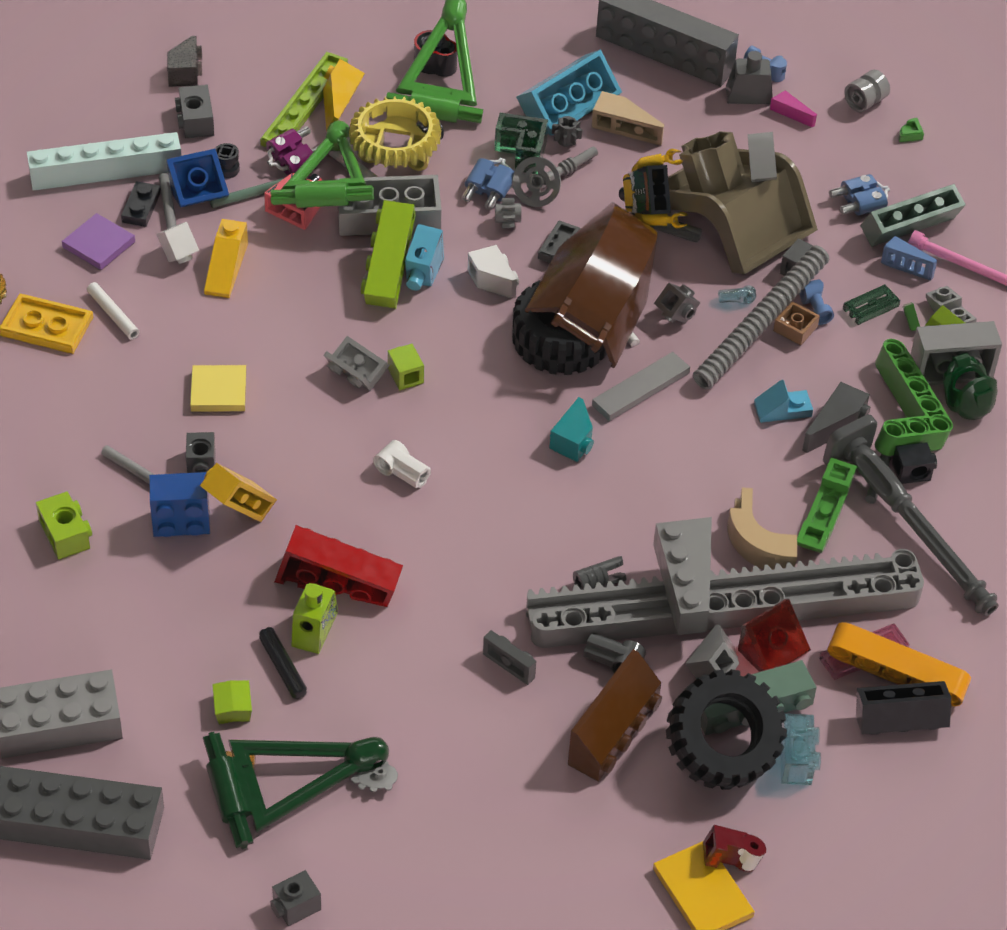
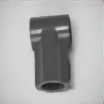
M593 633L587 640L583 657L609 666L615 673L633 649L638 651L643 659L646 656V650L635 641L627 640L622 644Z

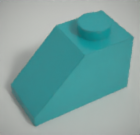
M578 397L550 432L549 449L575 462H578L584 454L587 455L594 444L592 439L593 426L582 398Z

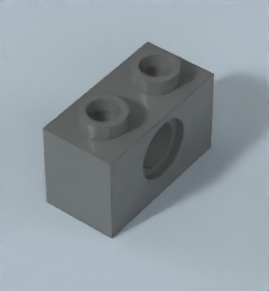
M208 85L179 87V97L175 98L176 112H181V114H177L179 129L184 128L185 138L215 136Z

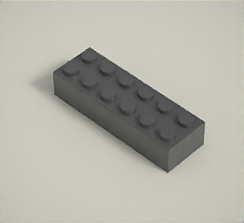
M599 0L596 37L719 87H722L729 78L736 60L739 34L653 0Z
M0 766L1 840L151 860L164 811L162 787Z

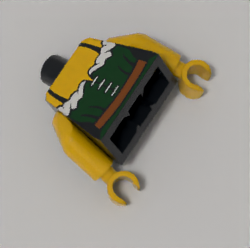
M669 149L666 155L660 153L642 157L632 167L631 172L623 177V187L619 190V198L625 202L626 211L634 212L638 219L650 226H667L672 224L675 228H681L687 225L678 222V216H687L685 212H678L668 216L671 213L668 168L664 163L680 165L683 160L673 161V155L681 152L680 150Z

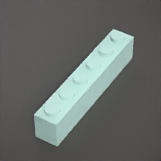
M177 132L27 151L33 191L168 173L166 160L181 156Z

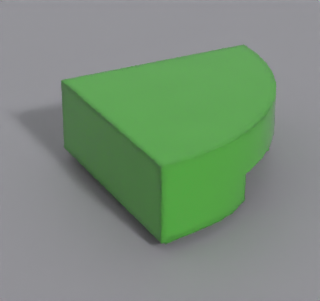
M918 118L909 119L902 126L899 133V142L923 140L924 132Z
M912 302L904 304L902 307L909 328L914 331L917 327H920L914 304Z

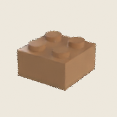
M792 301L775 319L773 331L802 345L818 327L820 315Z

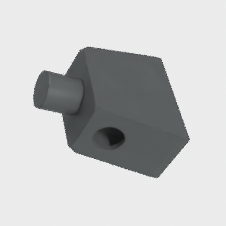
M751 51L748 53L747 59L738 58L735 60L726 84L727 103L771 104L773 92L770 61L762 59L760 52Z

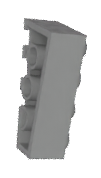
M712 517L656 523L653 546L677 635L706 632L710 604Z

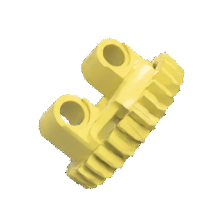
M385 96L383 101H379L376 98L374 104L367 102L366 108L361 106L359 107V112L354 113L349 129L350 144H353V150L358 151V156L364 162L374 163V165L380 163L385 168L387 166H394V168L404 166L406 168L408 165L413 170L422 171L428 167L432 151H437V144H440L441 126L436 113L431 112L429 106L424 108L423 102L416 104L414 98L411 101H407L405 96L402 100L396 99L395 96L393 99H387ZM383 112H386L387 118L385 120L369 125L370 117L374 119L377 116L383 115ZM418 120L425 127L428 124L427 134L416 125ZM384 132L409 135L408 145L400 148L383 146Z

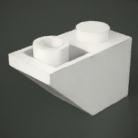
M497 245L468 252L467 271L477 288L508 298L516 297V286L519 285L518 275L516 271L511 270L507 256L501 253Z

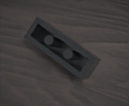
M945 681L857 688L856 719L862 734L876 735L884 732H908L921 729L936 730L938 728L950 727L951 695Z

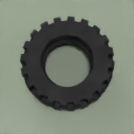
M541 280L533 283L532 288L527 287L521 292L513 308L512 341L515 345V350L520 356H523L525 362L529 365L534 364L537 370H547L549 374L557 375V373H564V375H572V372L577 371L581 373L585 372L587 367L593 368L599 363V360L601 361L605 358L607 353L603 344L595 353L590 350V345L568 331L557 330L545 325L552 321L555 313L532 311L527 313L524 311Z
M722 669L715 670L709 675L704 674L698 677L673 702V709L668 713L667 722L670 723V726L666 729V739H671L672 745L668 748L671 756L677 755L680 761L676 764L681 771L686 768L691 772L689 778L693 781L703 780L705 781L704 786L712 789L716 786H720L721 790H730L735 786L740 788L755 781L770 770L776 763L775 759L782 754L784 746L781 743L787 737V729L782 728V723L786 721L785 712H778L776 706L781 703L778 697L774 696L771 698L767 693L770 687L763 682L761 685L755 683L756 676L749 673L745 676H740V670L730 669L727 673H724ZM715 703H723L733 706L745 716L751 731V741L744 753L731 757L720 754L709 746L701 730V716L707 707Z

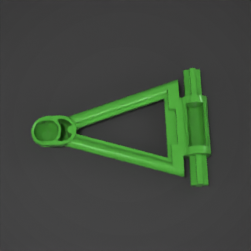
M445 0L441 18L396 89V92L400 94L388 92L387 99H393L395 96L396 99L402 100L405 96L407 101H411L414 98L416 104L423 102L424 108L429 106L431 112H435L436 117L442 121L457 123V119L476 123L482 122L484 109L474 108V106H477L465 29L467 3L465 0ZM447 29L454 31L463 90L415 82Z
M334 121L329 125L323 142L282 189L271 190V203L273 205L296 204L297 208L349 206L350 201L374 200V187L365 183L350 144V127L344 121ZM329 151L341 152L350 178L326 181L305 180Z

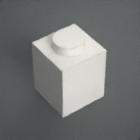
M187 222L157 233L168 262L178 261L179 264L193 259L192 253L199 251Z

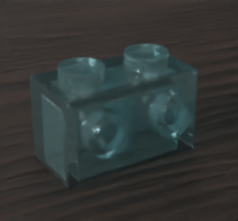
M785 713L786 721L782 723V728L787 729V737L781 743L784 746L780 755L781 784L812 785L815 770H820L821 753L815 751V745H819L820 729L819 727H814V715Z

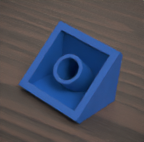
M215 148L166 160L171 193L180 207L229 196Z

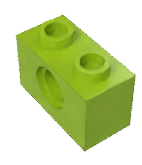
M68 491L36 502L38 520L58 560L90 549L89 537L92 536L90 524L87 520H82L81 507L77 500L72 501Z

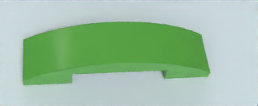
M830 458L814 503L797 537L798 546L819 553L824 551L851 487L857 469L856 465Z

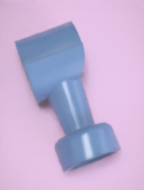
M752 45L747 49L743 59H747L749 52L758 51L761 53V50ZM762 55V59L770 61L772 81H783L787 67L786 59L780 55L773 59Z
M820 279L810 281L801 290L799 295L802 304L811 303L814 308L813 312L820 315L818 325H824L834 318V312L830 305L824 304L822 299L824 284Z

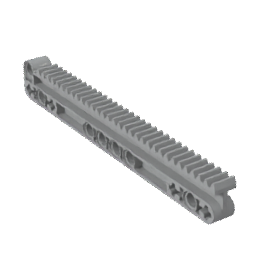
M898 549L888 558H882L878 553H875L874 559L864 554L863 560H860L856 555H853L850 562L845 556L842 557L841 563H838L835 558H831L830 564H827L824 559H820L819 565L809 560L808 566L798 561L797 567H793L790 562H787L784 569L777 563L774 570L768 565L764 566V571H760L757 566H753L752 572H749L746 567H742L741 573H738L735 568H731L730 574H726L723 569H720V573L717 576L710 570V604L706 630H712L715 625H720L722 629L910 609L917 606L920 601L924 579L915 554L907 549ZM653 576L651 583L643 577L640 584H637L634 579H630L629 585H626L623 580H619L618 586H614L611 581H608L607 587H603L600 582H597L594 589L586 583L584 590H581L578 585H574L573 591H569L566 586H563L561 592H558L555 587H551L550 593H546L543 588H540L537 595H535L532 589L528 590L526 617H529L531 640L536 646L541 648L586 644L589 636L593 633L611 640L677 634L664 583L659 581L656 576Z

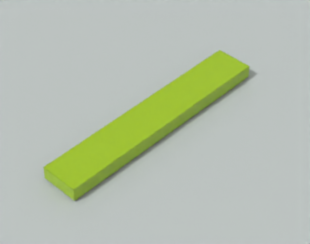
M329 52L324 54L261 137V146L266 147L267 141L293 128L296 131L301 129L324 98L323 88L327 82L324 76L330 65L335 67L339 59L348 63L347 58Z

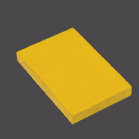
M19 293L0 325V336L74 354L94 318L93 311Z
M703 841L653 863L654 872L692 930H727L754 917L755 911L723 863H720L717 868L705 866Z

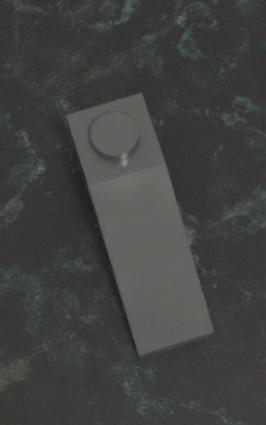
M840 382L805 433L802 451L808 453L826 444L829 436L835 430L868 415L871 409L868 406L870 394Z

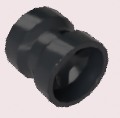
M230 143L216 146L215 149L224 178H233L238 175L240 171L238 148Z

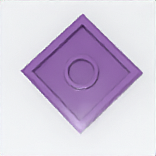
M96 213L62 240V247L102 270L135 243V235Z

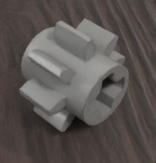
M502 198V204H495V222L502 223V228H515V223H521V203H515L514 198Z

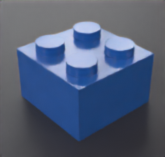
M207 472L149 475L153 537L210 534L208 492L200 486Z

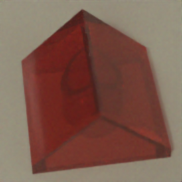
M784 599L741 627L738 651L759 672L790 664L811 650L790 599Z

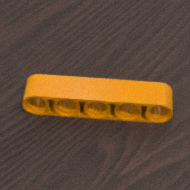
M841 622L837 624L827 648V652L833 658L898 685L945 681L951 695V706H960L963 703L971 681L970 674L958 667L850 623Z

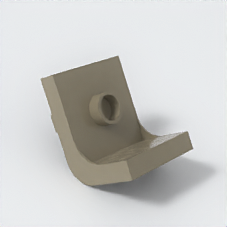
M719 131L711 136L694 138L681 146L683 152L679 156L683 160V168L668 176L671 210L696 212L711 221L721 237L732 273L746 274L792 246L798 238L802 240L818 230L802 176L797 166L786 155L775 152L777 180L752 182L749 150L737 149L733 132Z

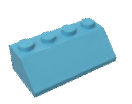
M600 49L582 56L516 96L527 119L552 136L554 135L552 134V125L558 124V118L570 116L577 121L593 111L602 91L619 95L622 91Z

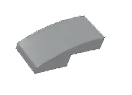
M773 132L747 134L751 181L777 180Z
M948 286L926 293V299L934 313L943 305L963 322H977V318L962 307V297Z

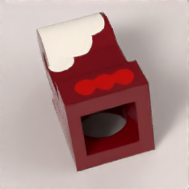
M713 825L703 841L705 866L717 868L720 863L736 866L742 871L751 872L757 867L767 849L765 843L754 835L718 825Z

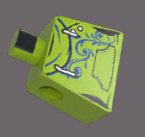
M306 584L293 613L292 647L316 654L320 653L338 614L336 594L333 589L318 584ZM308 623L312 624V630H308Z

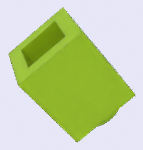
M413 343L388 350V370L399 390L424 383V364Z

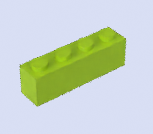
M384 200L382 209L377 210L376 224L379 225L377 232H373L371 237L373 253L372 256L368 255L366 260L368 276L361 283V294H364L365 303L368 305L397 308L405 270V260L416 217L414 204Z

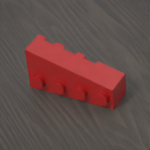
M295 525L274 583L284 585L285 580L298 583L297 588L305 589L308 583L318 584L333 589L336 595L346 593L350 594L352 600L388 607L403 565L391 559L369 553L362 548L345 544L338 539L321 535L309 528Z

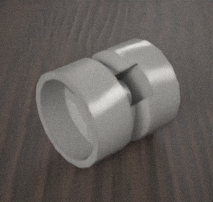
M875 69L870 70L845 87V99L853 110L863 112L872 107L874 103L880 102L889 95L890 84L882 72Z

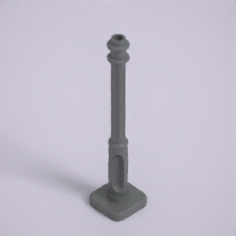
M865 415L835 430L828 438L823 456V462L826 466H828L830 458L846 463L853 462L872 489L891 506L893 512L899 513L962 587L965 591L964 598L972 600L976 604L975 611L977 613H984L985 616L992 614L999 606L996 602L997 595L989 593L986 590L987 583L984 580H978L913 504L912 496L907 493L892 470L871 449L877 428V421L873 416Z

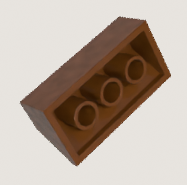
M633 649L571 730L568 766L598 782L605 772L609 774L613 770L617 761L616 757L620 752L625 753L632 742L633 734L643 729L647 721V715L650 711L655 712L662 701V696L660 695L661 681L638 651Z

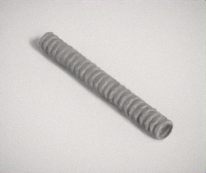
M812 246L800 258V261H797L795 266L782 277L781 281L767 293L762 301L753 308L752 312L719 344L718 348L708 356V359L704 360L703 364L693 372V378L700 387L708 390L711 389L718 382V379L732 367L733 363L742 356L743 352L757 340L758 336L772 324V321L786 309L787 305L824 268L830 259L828 253L822 247Z

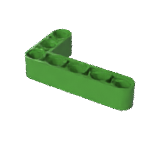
M896 339L885 340L875 365L907 418L891 419L883 423L875 441L876 450L883 455L894 456L896 446L928 442L931 451L942 449L953 428L951 419L905 345Z

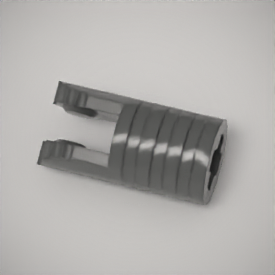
M622 556L574 571V584L578 585L581 590H584L586 583L594 589L597 582H600L603 587H607L608 581H611L614 585L618 584L619 580L626 581L625 573L617 572L611 575L607 573V571L623 565Z

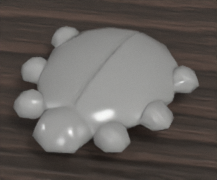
M386 761L385 764L376 769L357 772V774L352 776L351 781L354 784H359L358 787L361 790L369 787L371 792H376L378 789L383 788L390 791L392 785L397 781L398 773Z

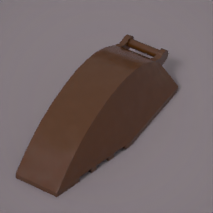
M612 202L557 249L524 311L527 313L529 311L555 313L550 323L551 325L562 327L590 345V350L595 353L603 344L608 359L612 363L611 367L615 368L647 303L657 243V230Z

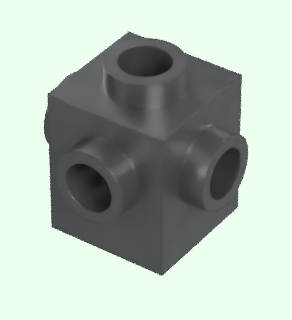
M668 283L654 304L663 311L662 315L669 321L674 323L677 320L686 324L695 315L696 308L700 302L693 297L695 292L686 285L682 284L679 287Z

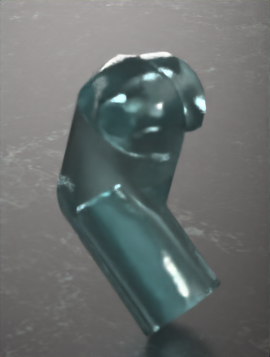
M750 285L737 289L719 290V302L750 304L756 299V290Z

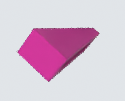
M786 90L771 98L770 110L807 126H815L817 114Z

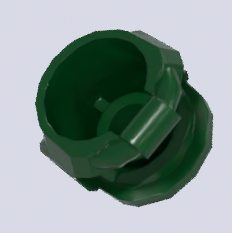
M964 353L953 357L952 362L948 365L947 371L943 375L946 404L951 411L957 412L962 418L968 420L981 419L992 411L998 392L997 380L994 377L987 376L983 364L977 362L973 356ZM969 371L975 372V379L966 384L962 390L955 388L956 381L962 374Z

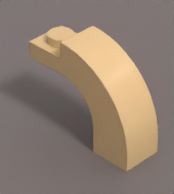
M742 487L740 498H735L734 508H730L727 530L733 547L745 560L761 569L768 565L774 570L777 563L784 569L787 562H790L795 567L797 560V535L774 533L760 526L753 516V488Z

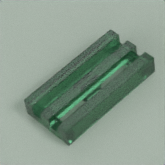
M884 284L844 302L843 310L845 312L849 311V316L851 318L855 317V323L860 325L899 307L901 300ZM868 302V304H866V305H864V306H861V307H859V308L856 309V307H858V306H860V305H863V304H865V303Z

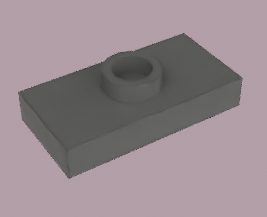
M559 220L539 250L538 259L550 263L557 249L581 228Z

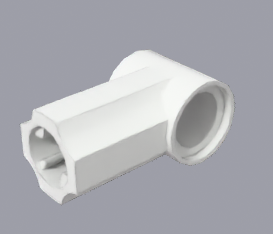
M392 440L373 458V463L379 472L386 476L394 474L415 488L424 486L431 475V468L409 455L404 444L397 440Z

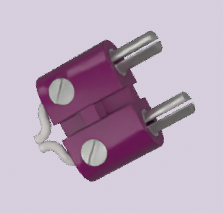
M305 126L298 131L292 128L267 141L266 147L269 157L267 163L269 166L277 167L279 170L284 171L286 175L295 173L317 148L310 149L307 144L303 145L302 138L311 133L310 128ZM273 159L275 161L279 160L280 165L278 163H272Z

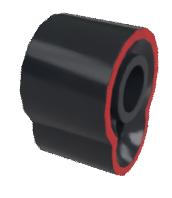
M433 30L422 31L414 38V60ZM446 34L440 40L421 71L422 73L436 74L442 77L452 76L456 73V43L450 40Z

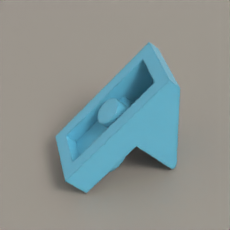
M780 380L754 399L760 423L812 417L813 407L807 390L788 392L784 380Z

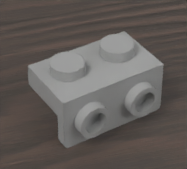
M346 336L333 354L326 351L323 355L329 362L327 366L338 375L342 372L348 376L347 380L358 389L363 386L371 391L389 367L386 361L349 336Z

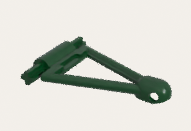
M210 732L208 736L203 737L209 758L206 768L222 821L229 824L235 847H241V849L247 848L248 845L254 843L246 819L248 816H251L257 833L352 774L381 767L389 756L387 743L379 737H369L352 743L228 740L233 757L226 755L220 732L216 734L215 732ZM249 755L344 757V762L266 809Z

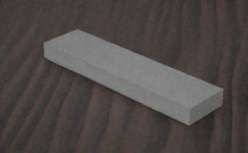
M671 352L592 399V406L608 421H611L690 373V366L674 352Z

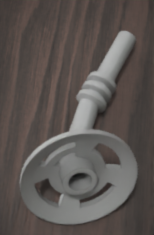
M593 146L574 158L569 157L567 160L558 163V167L543 157H530L523 160L513 174L512 181L515 194L528 206L542 207L550 204L560 191V176L571 174L578 169V166L597 156V149ZM536 163V167L530 168L526 174L522 173L527 166ZM545 165L548 166L551 169V171L546 172L544 170ZM537 170L538 174L530 177V174ZM526 182L528 189L533 193L530 198L523 192L521 183ZM548 186L545 191L540 193L541 188ZM551 189H553V192L549 197H547L544 200H540V196L546 195L550 192Z

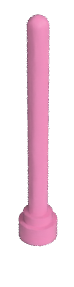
M914 230L908 243L919 250H925L1007 286L1006 274L928 241V238L924 237L925 234Z

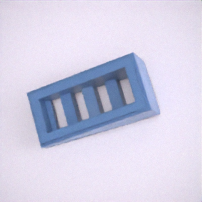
M894 236L884 246L881 263L931 281L934 278L937 259Z

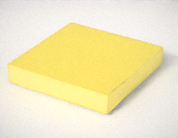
M192 365L191 412L245 411L246 365Z

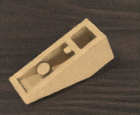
M604 91L601 92L593 108L592 128L662 145L664 124L626 97Z

